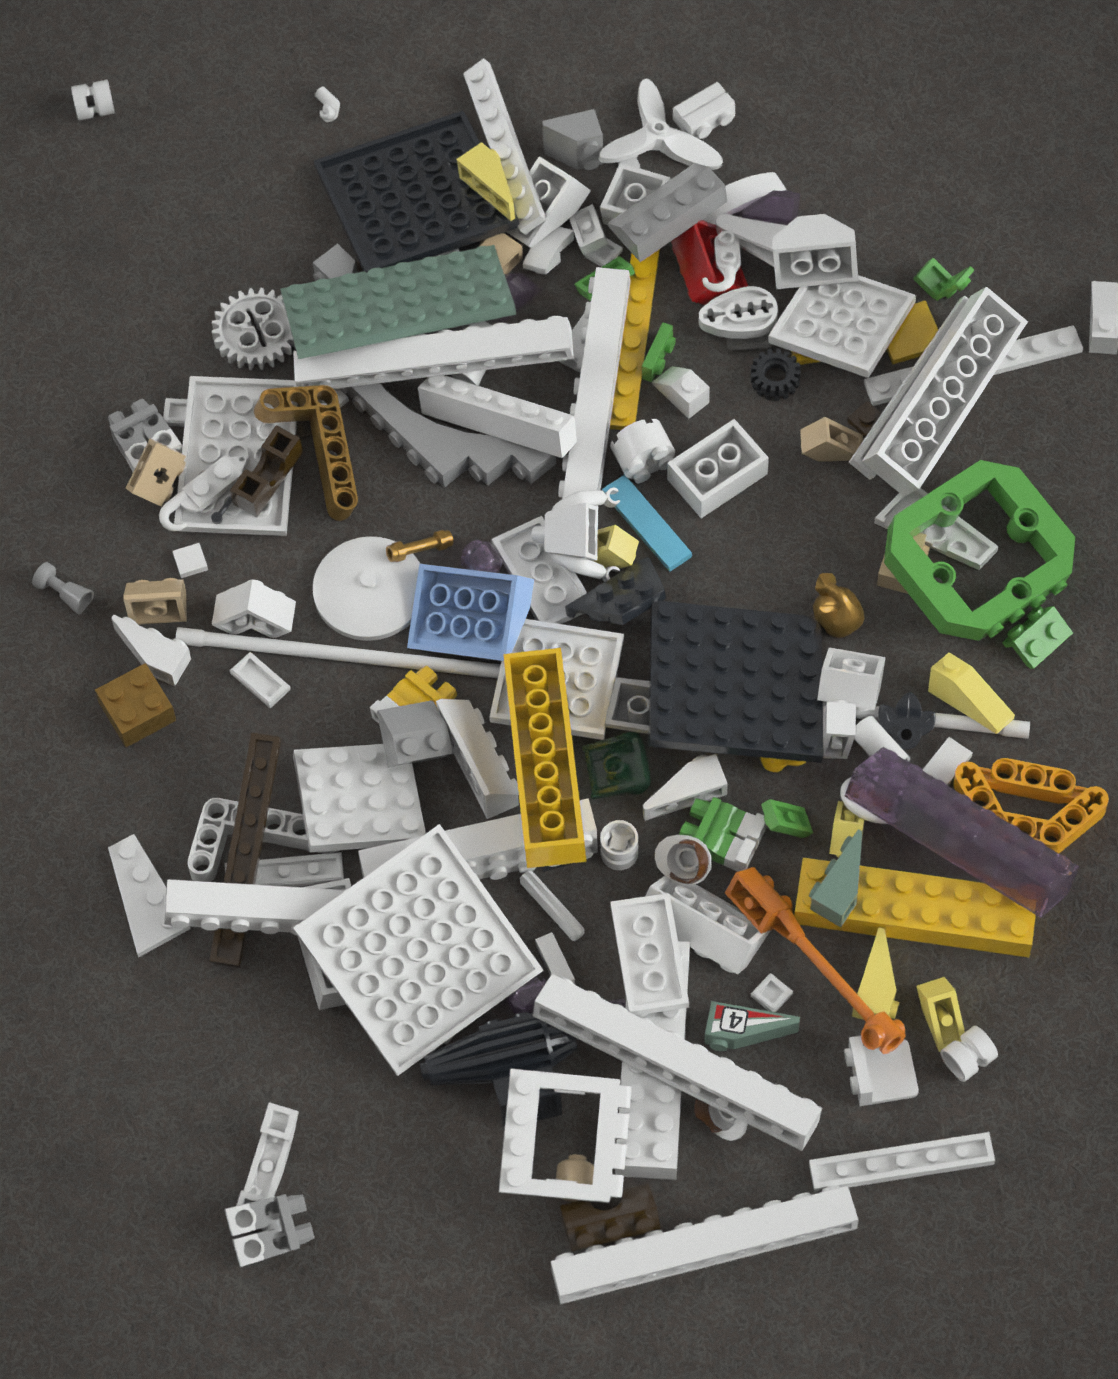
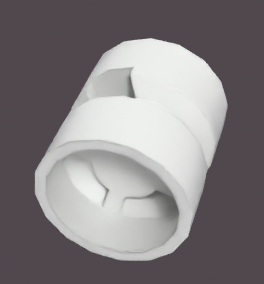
M108 79L93 82L92 87H88L86 84L71 87L78 121L93 118L94 113H98L100 116L115 114ZM93 95L95 105L88 106L86 96Z
M616 820L608 823L601 832V858L609 868L614 870L628 869L635 864L638 858V833L631 823Z
M973 1026L963 1033L960 1042L955 1040L940 1052L946 1066L962 1082L976 1074L978 1066L985 1067L998 1057L997 1049L991 1039L977 1026Z

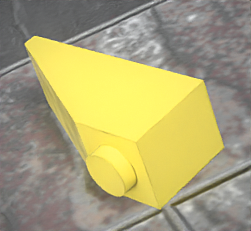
M481 142L457 159L459 178L512 221L515 219L513 199L501 165L500 156L494 149H489Z
M948 653L931 667L928 692L995 734L1000 732L1014 719V713L975 669L966 662Z
M879 927L857 994L875 1014L886 1012L890 1018L895 1019L900 1002L895 1001L896 985L885 929ZM853 1008L852 1017L864 1020Z

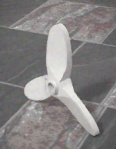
M649 79L642 80L638 89V107L643 128L606 145L598 157L600 162L614 163L633 158L649 150H660L673 160L688 166L697 163L708 166L711 170H716L723 163L720 154L711 146L689 133L670 128L666 124L661 96L656 86Z

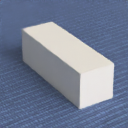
M551 932L535 939L536 947L550 976L553 974L559 978H567L575 985L573 974L553 933Z

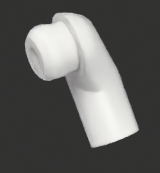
M321 87L315 93V97L324 104L322 111L320 110V117L326 122H332L338 117L340 102L325 87Z

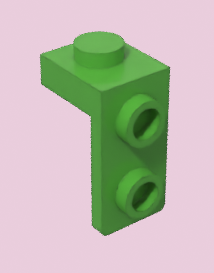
M932 258L923 266L913 280L933 299L938 301L943 297L950 298L957 290L961 292L971 282L969 276L974 269L970 266L952 277Z

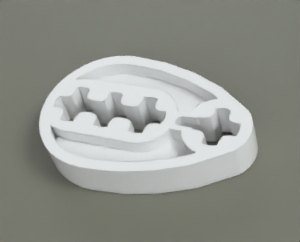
M748 286L734 289L711 300L700 310L699 326L703 331L720 337L735 339L761 337L769 333L776 324L777 302L771 293L760 287ZM761 307H766L769 313H764ZM753 309L755 315H750V313L747 312V310ZM735 311H739V313H740V315H742V317L737 318V316H736V314H734V312H735ZM707 316H712L715 321L710 322Z

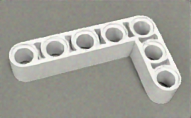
M212 798L204 804L188 857V868L193 881L211 882L214 880L227 835L233 834L238 807L237 801ZM269 808L263 842L309 851L307 834H295L298 830L305 829L303 814ZM215 813H223V816L218 819L211 818ZM271 824L280 825L275 830L267 829V827ZM207 839L216 840L211 845L203 844ZM335 850V851H321V852H318V853H323V854H327V853H338L340 850ZM200 865H208V866H209V867H208L206 870H204V871H197V870H196V868H197L198 866H200Z

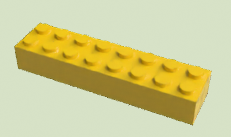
M561 648L503 654L527 868L586 862Z
M803 858L795 907V918L799 925L876 936L880 927L885 929V934L888 938L1030 957L1039 892L1037 890L860 866L857 904L844 924L839 927L810 910L811 898L809 894L816 882L822 883L827 876L825 870L830 861Z

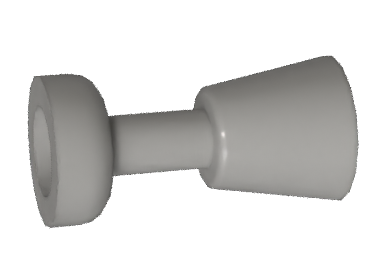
M49 562L43 563L35 572L32 585L40 590L50 586L60 593V598L75 613L81 614L92 602L94 592L72 582L64 583L55 577L56 569Z

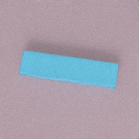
M625 474L602 489L604 493L613 487L618 489L619 492L609 495L613 501L620 500L614 508L669 572L692 557V552Z

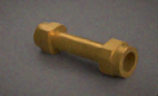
M440 530L434 532L433 537L411 543L394 542L386 547V555L390 562H399L405 560L406 555L432 548H436L438 551L444 550L453 545V536L449 530Z

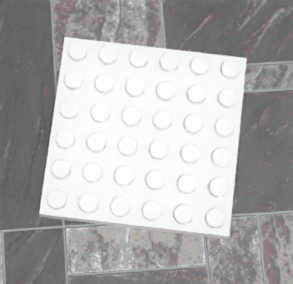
M440 824L293 928L397 1076L543 971Z

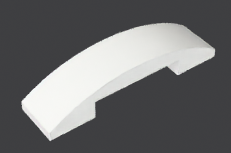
M775 172L762 173L738 180L725 186L727 203L702 220L716 225V218L720 215H733L761 201L766 204L788 194V191Z
M273 1103L268 1104L260 1130L262 1132L244 1191L241 1190L236 1206L275 1196L292 1144L298 1111Z

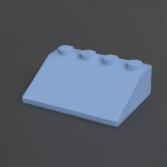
M419 564L407 648L504 661L503 654L512 653L530 609L534 579L518 575Z

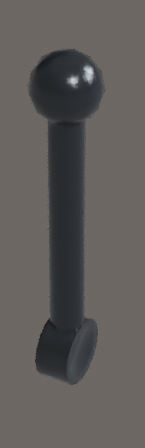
M231 496L218 512H214L211 515V520L214 524H220L223 521L222 515L233 502Z

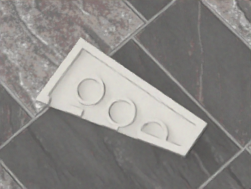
M921 488L906 496L899 493L875 517L874 523L888 529L896 514L928 493ZM942 506L946 511H951L947 507ZM959 516L952 526L940 527L933 524L921 532L927 535L926 546H930L931 549L978 570L998 550V546Z
M133 834L110 846L108 849L138 958L190 930L189 926L178 929L171 925H164L166 886L136 836Z

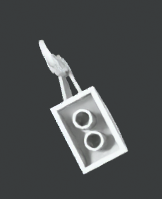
M723 214L716 218L718 236L714 242L716 266L724 275V281L713 284L707 278L702 279L703 285L711 291L720 292L729 289L734 284L735 274L741 265V247L774 266L776 289L858 281L855 232L826 214L798 216L788 225Z

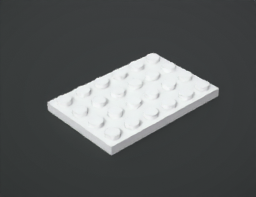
M190 376L182 454L186 456L184 459L185 468L179 476L178 493L182 491L185 485L224 455L233 457L248 454L249 460L245 468L252 472L261 458L262 444L276 425L296 435L297 421L263 423L254 414V407L264 390L297 387L295 380ZM291 401L294 406L299 407L298 403ZM264 403L266 407L274 409L272 405ZM293 467L257 518L233 505L232 502L222 515L223 521L220 524H214L211 520V515L214 512H218L231 496L230 490H228L201 512H189L181 506L178 507L175 511L174 524L185 522L187 527L181 530L184 532L287 536Z

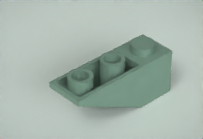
M860 829L857 830L853 837L848 836L840 849L842 854L838 860L833 858L825 870L827 876L822 883L816 882L809 894L811 898L810 910L839 927L844 924L857 904L862 831Z

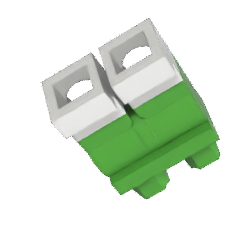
M713 797L711 802L696 798L691 808L690 816L702 820L698 827L685 821L679 835L691 836L702 841L710 852L711 860L735 871L747 869L755 849H757L767 828L764 815L759 813L756 815L750 814L729 803L721 802L722 800Z

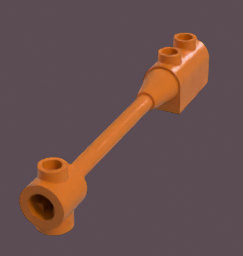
M754 867L736 872L725 894L760 933L774 929L804 952L866 1021L861 1032V1040L866 1048L870 1050L878 1048L882 1054H888L895 1050L905 1038V1027L902 1021L899 1019L892 1020L886 1012L875 1014L805 937L804 931L793 914L791 899L786 895L780 896L775 891L774 882L770 876H762Z

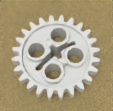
M249 288L248 295L245 296L241 291H238V299L229 296V305L225 303L220 304L222 312L215 311L216 320L212 321V336L216 349L220 350L221 357H228V363L231 364L237 360L238 368L248 363L249 370L253 369L254 364H258L259 368L263 370L264 363L267 362L271 367H274V359L284 362L283 353L292 355L291 346L295 347L282 295L275 298L274 290L265 295L263 288L259 290L258 294H254L253 289ZM247 311L252 313L257 329L261 330V336L266 347L261 346L255 327L251 324ZM268 312L265 315H260V313ZM274 333H277V334H278V335H276V336H269V335L274 334ZM247 343H253L250 346H244Z

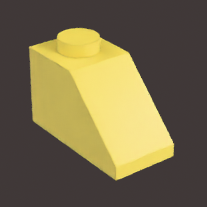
M617 525L598 529L597 560L592 561L603 565L604 568L616 566L621 569L632 566L639 541Z
M838 801L829 853L835 854L838 858L842 854L840 851L841 846L848 836L853 837L858 829L862 831L863 835L865 822L864 819L853 814L844 805L843 801Z
M945 977L917 985L921 1008L938 1051L941 1052L943 1048L955 1040L960 1042L961 1035L965 1033L956 991Z

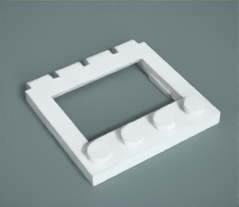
M510 1069L499 1193L605 1203L610 1202V1197L622 1198L624 1176L612 1174V1169L624 1170L626 1145L615 1144V1139H627L629 1114L617 1113L618 1108L630 1109L632 1087L620 1086V1079ZM540 1088L552 1089L554 1092L601 1094L593 1185L578 1184L576 1181L531 1179Z

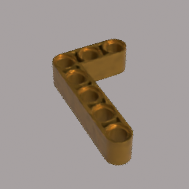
M326 385L264 390L254 407L255 417L263 423L310 421L328 514L337 521L347 519L358 502V496L336 391ZM318 400L324 401L327 405L320 404ZM291 401L298 403L300 407L294 406ZM264 403L272 405L274 409L266 407ZM323 425L329 426L332 431L325 429ZM328 450L334 451L337 456L331 455ZM333 475L340 477L342 481L335 480ZM338 501L344 502L347 507L341 506Z

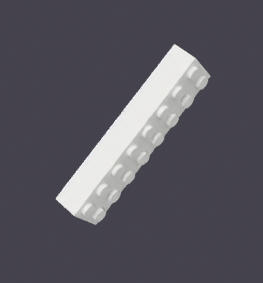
M987 287L971 295L862 462L903 496L920 489L1028 321Z
M589 799L580 800L586 859L593 856V853L598 852L597 829ZM521 814L445 831L478 879L490 877L493 880L504 878L510 872L519 870L520 873H525L536 869V867L527 868ZM422 836L358 850L363 878Z
M678 941L686 989L688 991L690 942ZM686 1008L636 1015L640 1018L644 1017L651 1020L654 1025L666 1031L677 1033L685 1040ZM622 1061L621 1086L632 1088L630 1109L619 1108V1113L629 1114L627 1139H617V1144L626 1145L624 1170L615 1169L616 1175L676 1180L682 1091Z

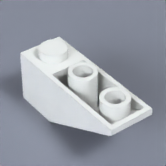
M113 614L112 622L115 631L141 665L146 663L155 678L175 686L191 660L188 646L179 639L171 640L164 637L156 629L143 628L131 618H120Z

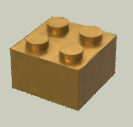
M146 663L95 689L99 705L125 747L176 721L173 706Z

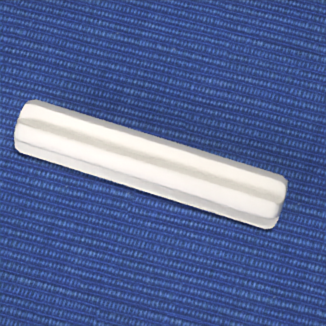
M529 870L520 877V884L572 941H576L584 935V927L533 871Z

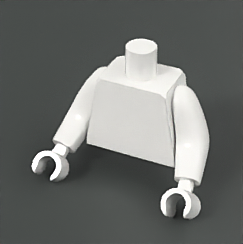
M613 487L605 493L602 490L580 491L560 500L553 506L552 511L546 512L545 526L532 528L533 542L544 543L545 552L552 554L553 561L560 566L581 575L597 579L602 578L604 582L610 579L609 572L611 570L618 572L620 569L616 566L604 568L603 565L592 561L597 560V506L604 504L610 508L615 507L620 500L613 501L609 495L619 492L618 489Z

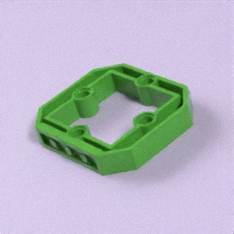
M980 460L894 516L888 526L884 564L939 633L980 641L987 635L990 638L997 635L1004 628L1002 625L1008 621L1012 624L1024 616V611L1029 607L1033 610L1046 601L1045 597L1051 592L1057 595L1067 587L1066 581L1072 573L1075 536L1020 468ZM985 490H988L1011 518L1006 527L1009 537L1018 543L1029 541L1046 563L1024 578L1016 577L1011 579L1002 593L972 612L952 587L956 579L954 568L946 562L933 563L913 537L933 524L940 527L952 526L960 515L964 504ZM942 506L948 507L951 511H946ZM1019 521L1026 523L1028 527L1023 526ZM934 577L940 578L943 583L937 582ZM1012 593L1018 594L1021 599L1016 598Z

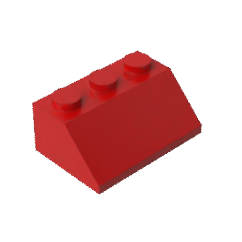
M701 220L673 239L671 243L672 250L680 266V273L684 277L688 288L689 297L693 302L707 305L711 300L724 293L748 287L741 266L735 274L734 284L729 289L715 292L703 285V278H707L710 283L718 284L724 281V275L716 266L714 242L718 236L716 225Z

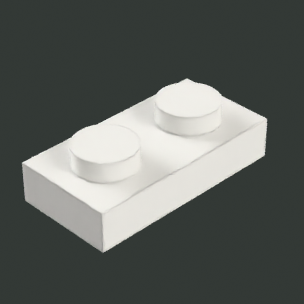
M593 204L577 211L576 214L569 218L583 255L596 251L608 244Z

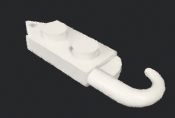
M248 454L233 457L224 455L185 485L181 492L166 502L161 508L159 519L162 526L174 532L186 528L187 524L185 522L176 525L172 524L169 521V515L180 506L189 512L195 513L207 508L233 487L245 470L249 460Z

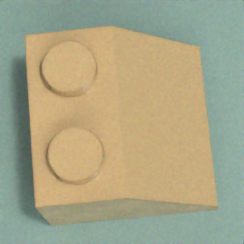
M167 578L163 581L150 582L138 580L135 583L126 584L124 603L128 618L134 620L138 625L187 621L184 580Z

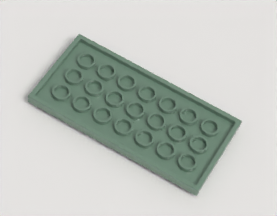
M494 245L480 246L476 249L462 252L455 251L437 257H426L423 260L408 263L401 262L382 269L372 268L368 273L365 271L354 274L347 273L340 277L319 279L315 282L301 285L294 284L281 288V295L298 359L516 315L515 304Z

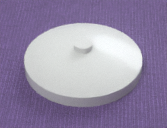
M361 537L337 546L325 556L314 576L313 596L319 615L337 633L356 640H380L401 632L411 624L420 564L414 554L406 555L403 561L390 562L386 555V547L395 541L382 537Z

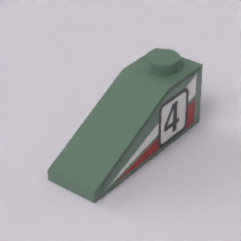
M711 1001L705 1031V1044L710 1045V1048L713 1050L726 1051L727 1048L737 1049L798 1033L800 1017Z

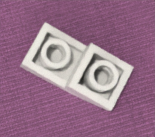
M563 227L555 229L530 249L523 262V268L539 274H547L561 262L560 252L574 240V231Z

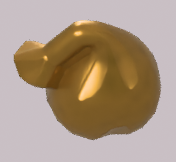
M822 573L818 576L815 586L819 596L813 605L814 616L830 636L836 638L846 637L863 624L865 619L863 608L850 589L835 585L836 578L832 573Z

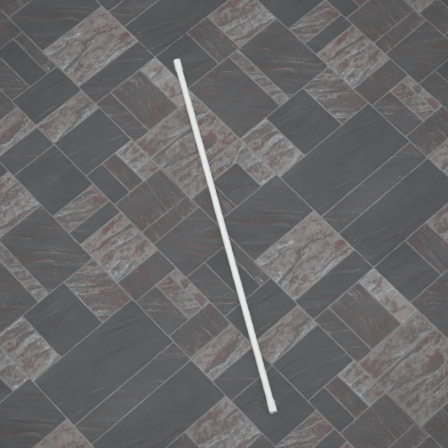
M178 627L176 631V639L181 640L186 645L198 647L211 646L418 670L427 665L435 672L498 678L501 664L213 633ZM875 706V710H856V718L864 719L868 716H873L876 721H879L878 710L880 706ZM936 713L934 727L995 734L968 716ZM1012 720L997 734L1006 737L1028 739L1030 722Z

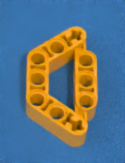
M1009 758L996 760L992 769L978 767L973 762H963L955 770L953 783L958 797L984 842L1047 856H1055L1062 852L1102 819L1109 800L1107 792L1101 787L1093 786L1086 788L1076 786V779L1068 770ZM1005 773L1010 778L1002 779L997 774ZM1027 779H1035V780H1037L1039 783H1038V784H1030V783H1028L1026 780H1027ZM1062 784L1065 785L1068 789L1060 790L1057 789L1055 785ZM992 789L1001 793L1057 804L1067 803L1068 805L1049 820L1004 812ZM983 801L987 805L980 807L975 805L974 802ZM1075 819L1079 822V824L1072 825L1068 823L1066 820ZM996 825L1000 830L992 831L987 826ZM1019 830L1026 831L1029 834V836L1022 837L1019 836L1016 832ZM1053 836L1058 841L1049 842L1045 839V837Z

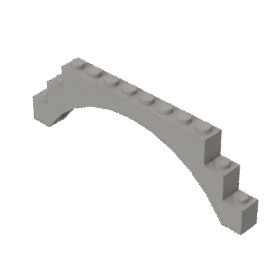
M336 244L313 262V277L315 281L340 277L347 273H356L355 260L339 244ZM380 383L339 388L344 394H348L353 398L352 402L360 412L366 411L371 416V422L378 430L384 429L389 434L388 437L397 448L402 446L407 451V456L414 465L420 464L425 469V474L431 482H439L444 488L467 469L476 481L482 480L488 486L511 467L519 479L525 478L532 484L556 465V456L494 436L466 433L437 424L408 409L389 394Z

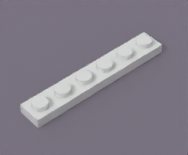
M989 1132L809 1160L814 1193L822 1192L826 1187L839 1185L840 1188L845 1186L854 1187L995 1164Z

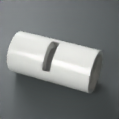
M873 716L864 718L856 725L854 740L888 777L894 776L897 773V769L900 771L906 767L910 757Z

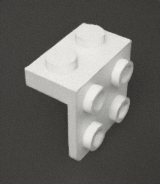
M861 1036L849 1038V1048L844 1049L847 1067L852 1066L854 1076L850 1077L851 1090L853 1095H858L860 1106L914 1098L918 1095V1085L908 1041L903 1040L895 1050L888 1054H882L878 1048L870 1050L863 1046Z

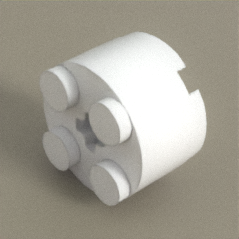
M652 419L653 423L646 424L645 420H640L628 425L617 434V442L614 444L612 441L610 444V448L625 476L629 479H634L636 483L647 481L651 476L650 473L660 469L666 470L667 463L674 459L675 449L660 421L657 419Z

